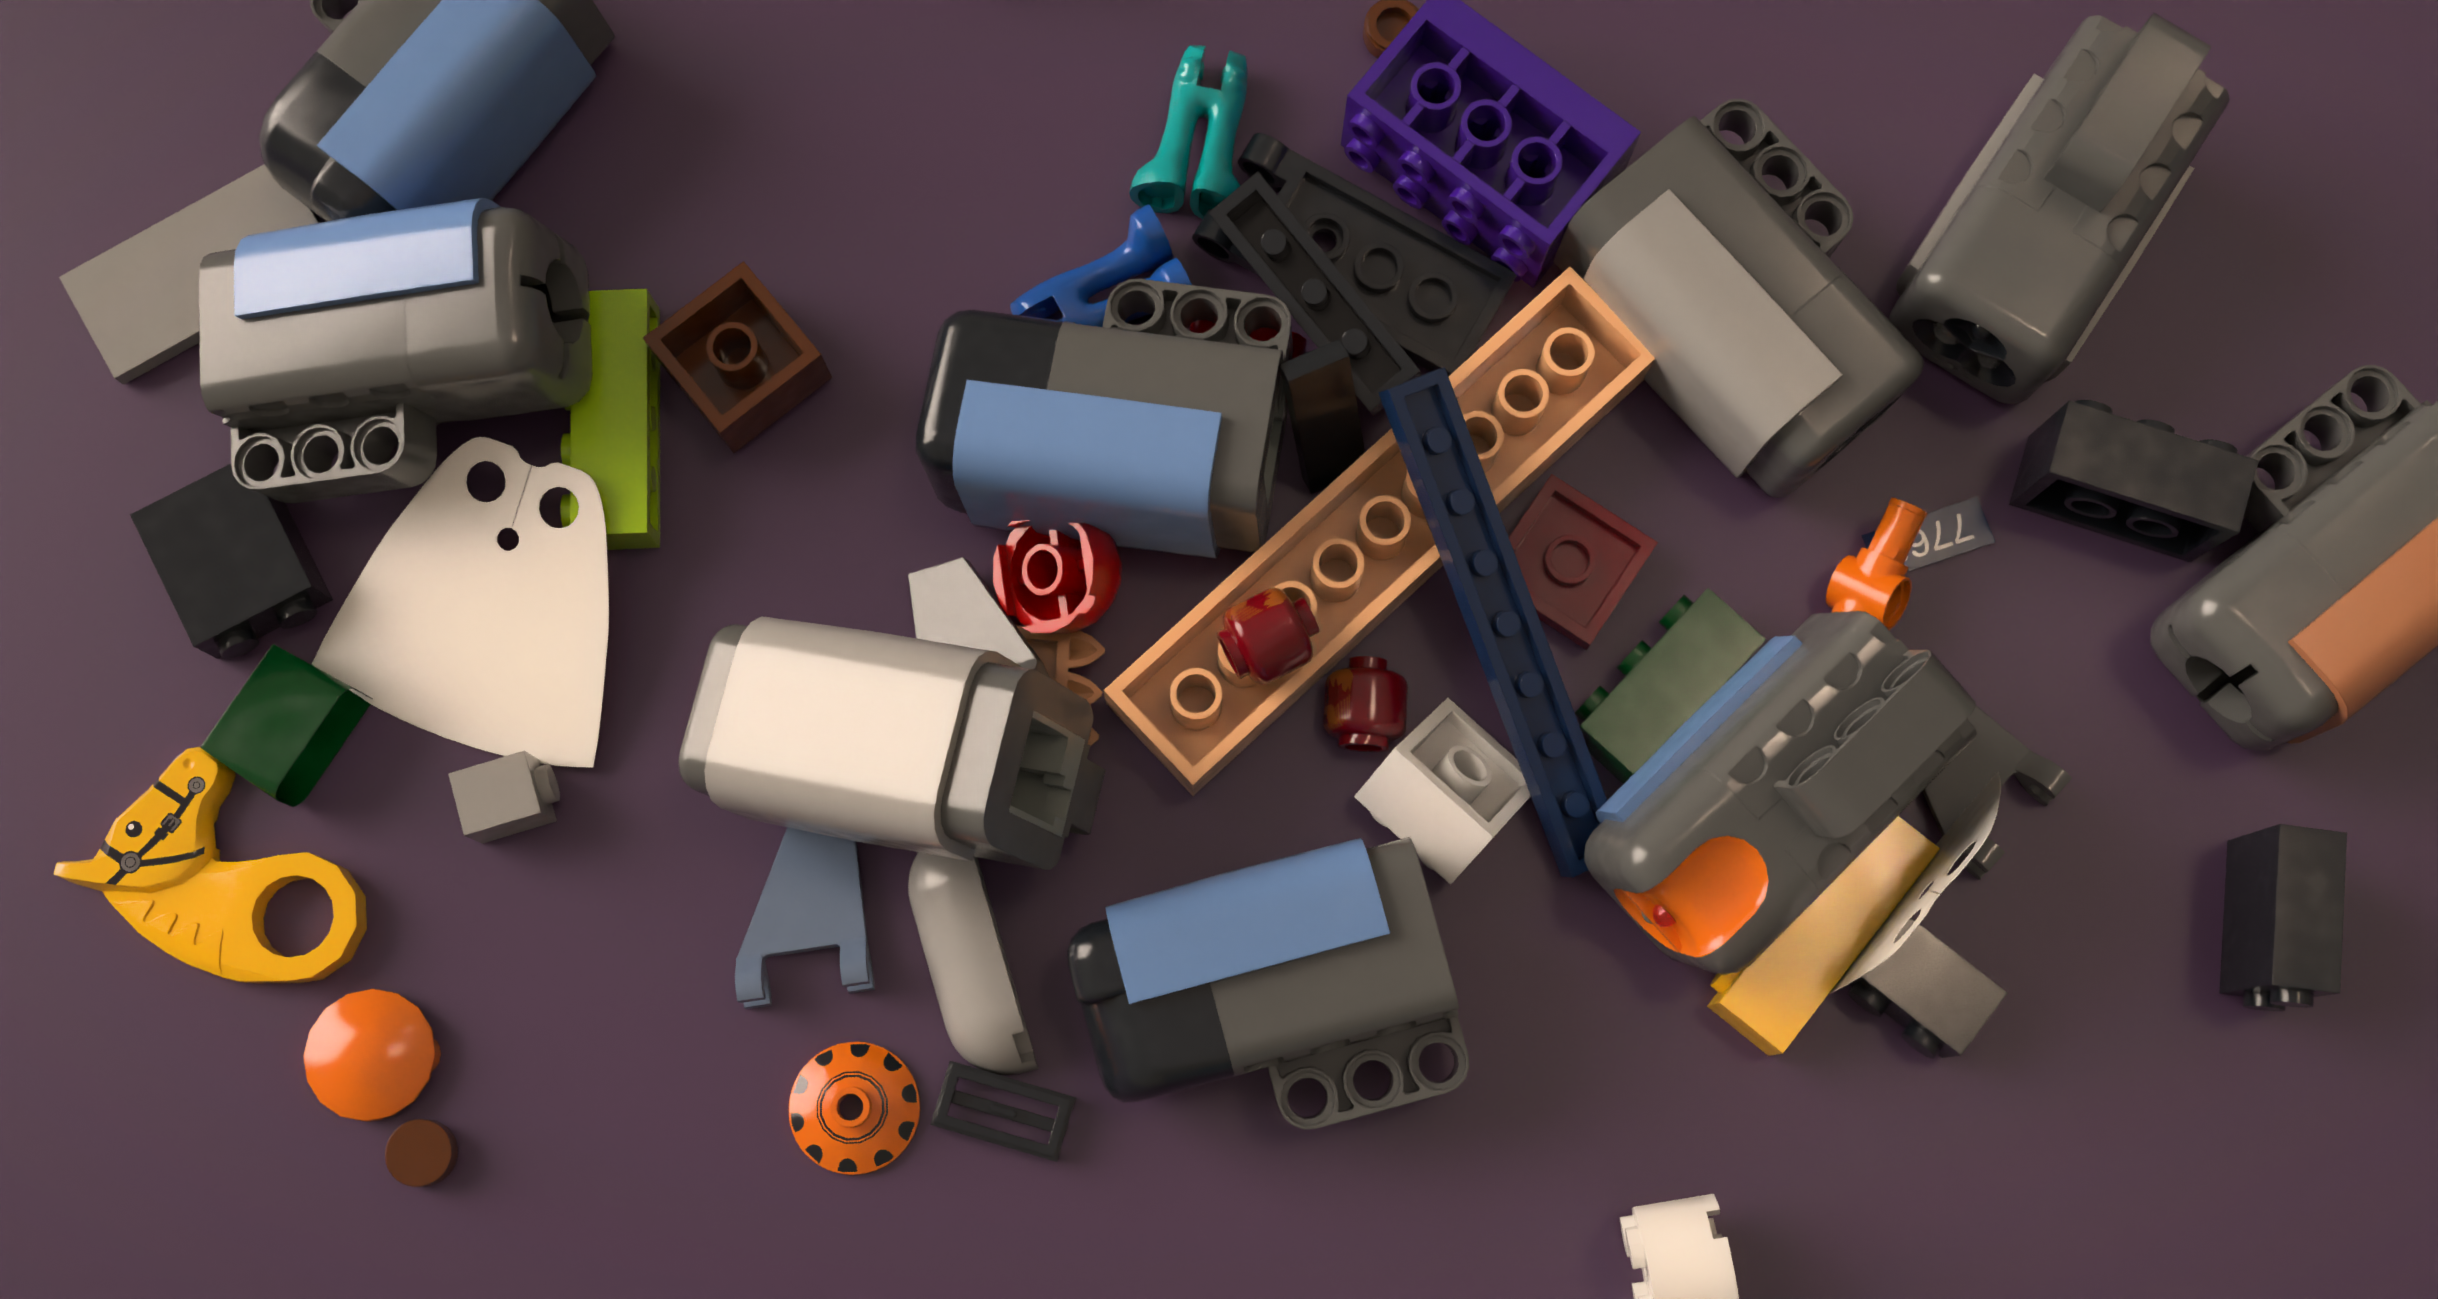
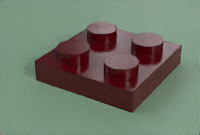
M1553 474L1550 475L1509 536L1539 619L1585 650L1591 645L1658 544L1657 541Z

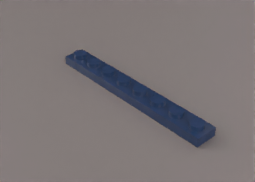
M1445 367L1381 391L1379 396L1559 872L1563 877L1573 878L1588 871L1584 861L1585 843L1592 831L1600 825L1595 812L1607 801L1448 374Z

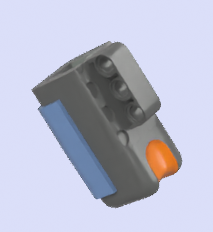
M1849 611L1812 614L1790 636H1775L1771 638L1595 812L1600 825L1592 831L1585 843V864L1595 880L1659 950L1670 959L1722 975L1737 973L1750 966L1976 738L1977 731L1967 720L1976 707V701L1930 650H1909L1900 639H1896L1879 619L1869 613Z

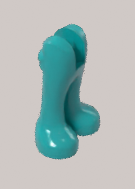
M1188 46L1174 78L1167 122L1156 156L1137 171L1131 182L1129 194L1135 204L1140 207L1149 204L1156 213H1171L1178 211L1182 207L1186 192L1193 136L1197 121L1200 118H1206L1208 126L1198 169L1193 179L1189 203L1191 210L1196 216L1203 219L1208 209L1215 208L1240 187L1239 182L1233 175L1232 160L1236 133L1247 93L1248 67L1245 55L1229 50L1226 66L1222 70L1221 90L1200 86V82L1204 77L1206 46Z

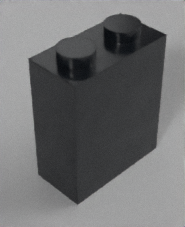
M231 464L130 514L193 647L216 659L236 658L252 651L259 644L258 638L280 627L289 629L310 621L316 616L317 608L333 600L286 504L240 485L233 476Z
M2278 824L2227 841L2220 994L2243 996L2244 1008L2262 1011H2285L2286 1006L2313 1007L2314 997L2340 994L2347 832Z

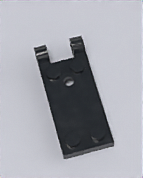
M1262 133L1253 134L1238 159L1239 167L1250 177L1259 172L1270 187H1281L1282 189L1278 197L1312 238L1319 233H1328L1333 236L1336 242L1335 247L1324 253L1411 360L1430 371L1445 367L1448 376H1450L1474 353L1517 275L1499 263L1290 150L1277 139ZM1208 209L1192 235L1195 244L1204 252L1226 263L1235 262L1258 275L1210 216L1209 212L1212 209Z

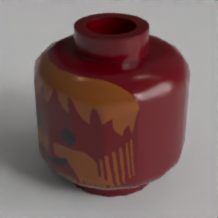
M1274 587L1229 608L1223 616L1225 629L1216 634L1229 664L1239 679L1249 676L1257 684H1268L1311 661L1313 646L1310 637L1319 633L1320 630L1310 607L1303 597L1292 602L1285 592Z
M1373 656L1349 658V668L1338 669L1332 672L1326 679L1324 729L1329 735L1338 739V747L1344 750L1357 752H1383L1389 750V742L1399 739L1406 731L1407 681L1399 673L1387 670V660L1384 658Z

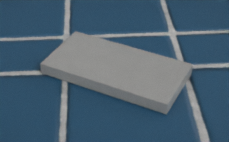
M264 164L61 275L59 278L113 377L124 385L200 343L199 269L204 256L213 252L236 249L240 240L248 235L321 222L315 212L284 190L273 179Z

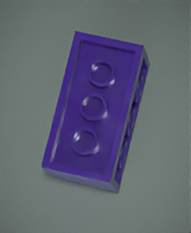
M1427 0L1347 95L1341 146L1344 147V152L1349 160L1358 168L1368 173H1372L1375 170L1393 184L1395 193L1405 203L1416 209L1424 207L1441 219L1443 228L1452 238L1464 245L1473 243L1488 254L1491 260L1513 271L1517 275L1515 282L1523 280L1534 288L1554 264L1553 260L1573 216L1590 198L1626 169L1641 132L1461 0Z

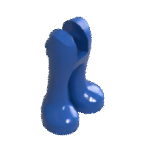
M1147 204L1130 215L1127 240L1121 246L1088 264L1043 281L1010 304L1012 315L1046 318L1060 310L1064 316L1059 319L1060 321L1102 327L1108 299L1097 303H1089L1088 300L1105 289L1155 269L1156 271L1146 280L1192 285L1178 258H1173V253L1162 225L1152 207ZM1137 312L1130 315L1125 322L1128 323L1150 314Z

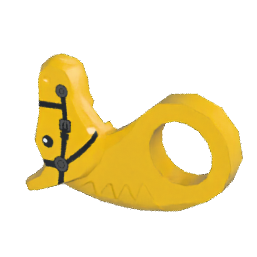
M200 747L187 748L176 757L152 786L115 819L94 859L56 863L53 875L77 885L102 891L112 906L139 934L169 955L193 967L239 982L304 983L323 980L352 960L367 930L366 896L349 870L309 852L277 855L249 861H220V849L216 848L214 823L218 819L221 805L231 791L236 773ZM303 879L315 880L325 888L332 900L334 918L330 932L317 948L307 954L285 957L271 946L265 935L263 918L267 904L280 888L290 882Z

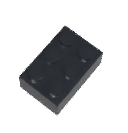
M2069 400L2028 436L2009 505L2186 562H2192L2240 532L2258 460L2237 454L2238 450L2236 447L2223 441L2213 439L2196 441L2174 434L2175 429L2172 426L2160 421L2144 419L2136 422L2112 414L2113 411L2109 406L2097 401L2077 400L2073 402Z

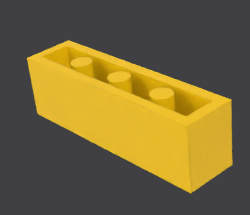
M1898 816L1750 966L1733 974L1722 975L1717 973L1710 984L1717 991V994L1707 1007L1766 1055L1783 1054L1940 848Z

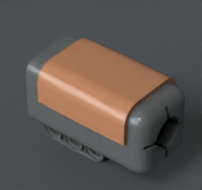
M2364 365L2351 371L2247 455V457L2258 460L2257 468L2267 471L2275 483V489L2264 485L2258 477L2256 468L2244 517L2258 533L2162 611L2151 627L2150 645L2157 658L2192 697L2196 696L2201 702L2200 706L2225 734L2244 749L2264 751L2273 749L2286 742L2290 744L2301 743L2344 724L2438 647V401L2433 404L2428 400L2420 403L2391 372L2383 367ZM2351 393L2357 394L2363 399L2367 412L2355 405ZM2304 430L2310 431L2318 438L2321 450L2315 449L2308 443Z

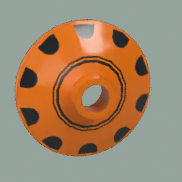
M866 1042L840 1043L818 1053L800 1071L792 1087L789 1099L790 1126L799 1147L819 1166L840 1174L856 1175L870 1173L893 1162L910 1144L920 1118L919 1090L908 1067L889 1050ZM855 1094L862 1100L863 1111L857 1119L849 1121L841 1115L840 1103L846 1096Z

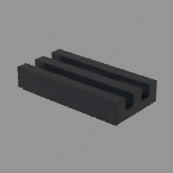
M949 1061L930 1125L1058 1162L1076 1097ZM959 1077L1059 1106L1056 1118L1052 1119L957 1091L956 1086ZM951 1103L1049 1131L1051 1135L1048 1145L948 1116Z

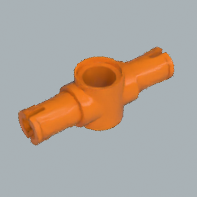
M1891 497L1868 549L1861 547L1857 557L1853 555L1846 556L1833 572L1826 592V604L1832 608L1831 613L1867 612L1879 619L1888 630L1897 624L1907 607L1912 590V582L1910 578L1905 576L1909 568L1904 565V562L1928 513L1915 505Z

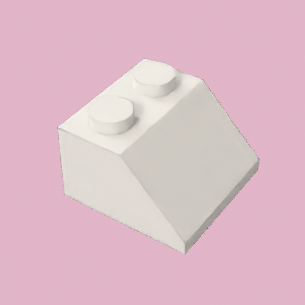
M1447 698L1392 750L1354 797L1370 811L1378 823L1388 827L1400 839L1410 837L1416 853L1423 864L1436 871L1451 885L1531 795L1517 759L1453 701Z

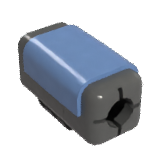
M486 198L367 214L252 234L241 239L236 249L207 254L203 257L199 269L200 386L207 410L223 417V424L231 427V466L233 476L240 485L283 503H301L410 488L422 484L428 479L436 466V426L440 423L475 421L566 408L580 402L590 390L593 376L591 325L588 323L590 316L589 274L585 259L575 246L531 215L520 209L501 207L494 201ZM399 443L396 455L390 460V454L394 446ZM338 453V459L335 465L331 468L332 460ZM279 462L278 468H277L275 474L273 475L274 468L276 467L277 463Z

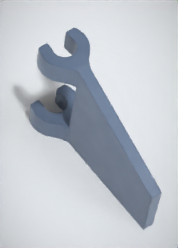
M787 827L736 958V996L739 1003H744L745 1009L772 1006L770 981L765 962L767 958L840 947L841 980L843 987H847L849 994L875 990L873 966L867 939L857 841Z

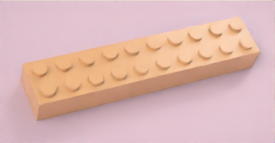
M1570 266L1448 376L1499 513L1644 380L1645 375L1655 360L1654 356L1609 306ZM1392 428L1104 689L1106 704L1192 796L1201 790L1443 566ZM1275 587L1285 592L1292 602L1303 597L1310 607L1320 630L1319 633L1310 637L1313 646V657L1306 665L1268 684H1257L1249 676L1239 679L1229 664L1216 633L1225 629L1223 616L1229 608L1269 588Z

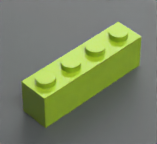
M648 289L589 291L590 316L588 323L591 325L593 376L590 390L583 399L565 408L566 411H571V432L564 433L561 438L562 464L582 470L590 475L596 483L605 516L607 550L660 548V363L643 340L644 336L660 325V309ZM571 491L570 494H563L561 498L560 513L563 528L573 523L578 515L579 505L577 498Z

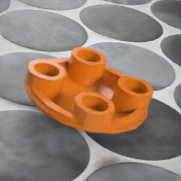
M377 989L354 992L345 995L325 1008L310 1029L304 1052L307 1082L320 1103L339 1116L367 1122L379 1121L395 1115L417 1099L429 1082L432 1071L439 1064L441 1050L438 1042L434 1039L432 1027L420 1008L402 995Z

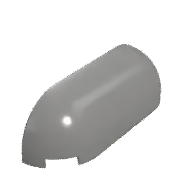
M918 852L910 868L908 896L944 1025L951 1043L957 1052L970 1064L978 1069L994 1074L1018 1075L1039 1069L978 857H974L972 862Z

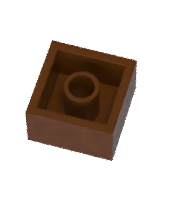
M744 261L643 337V340L658 362L733 453H736L832 378L822 354Z

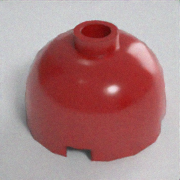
M1030 520L1011 521L1007 527L1015 528L1010 533L1006 545H997L993 557V585L999 604L1007 616H1016L1021 624L1025 625L1021 628L1030 633L1068 634L1080 631L1096 623L1114 603L1121 585L1122 560L1114 539L1108 533L1087 523H1068L1078 531L1080 535V541L1058 530H1049V536L1035 532L1032 526H1021Z

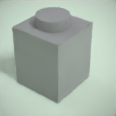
M526 751L448 773L463 834L483 844L557 821L552 804L560 801V791L555 774L549 764L542 766L539 759Z

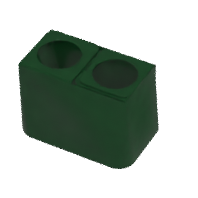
M272 644L200 748L275 800L291 807H296L311 793L371 704L349 690L354 689L358 691L357 689Z

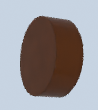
M1380 0L1375 3L1367 12L1364 21L1363 40L1368 51L1374 57L1379 58L1419 9L1408 0Z
M425 1119L411 1120L399 1126L390 1136L385 1149V1161L391 1175L400 1183L412 1187H426L441 1182L451 1173L458 1157L457 1141L451 1130L438 1121Z

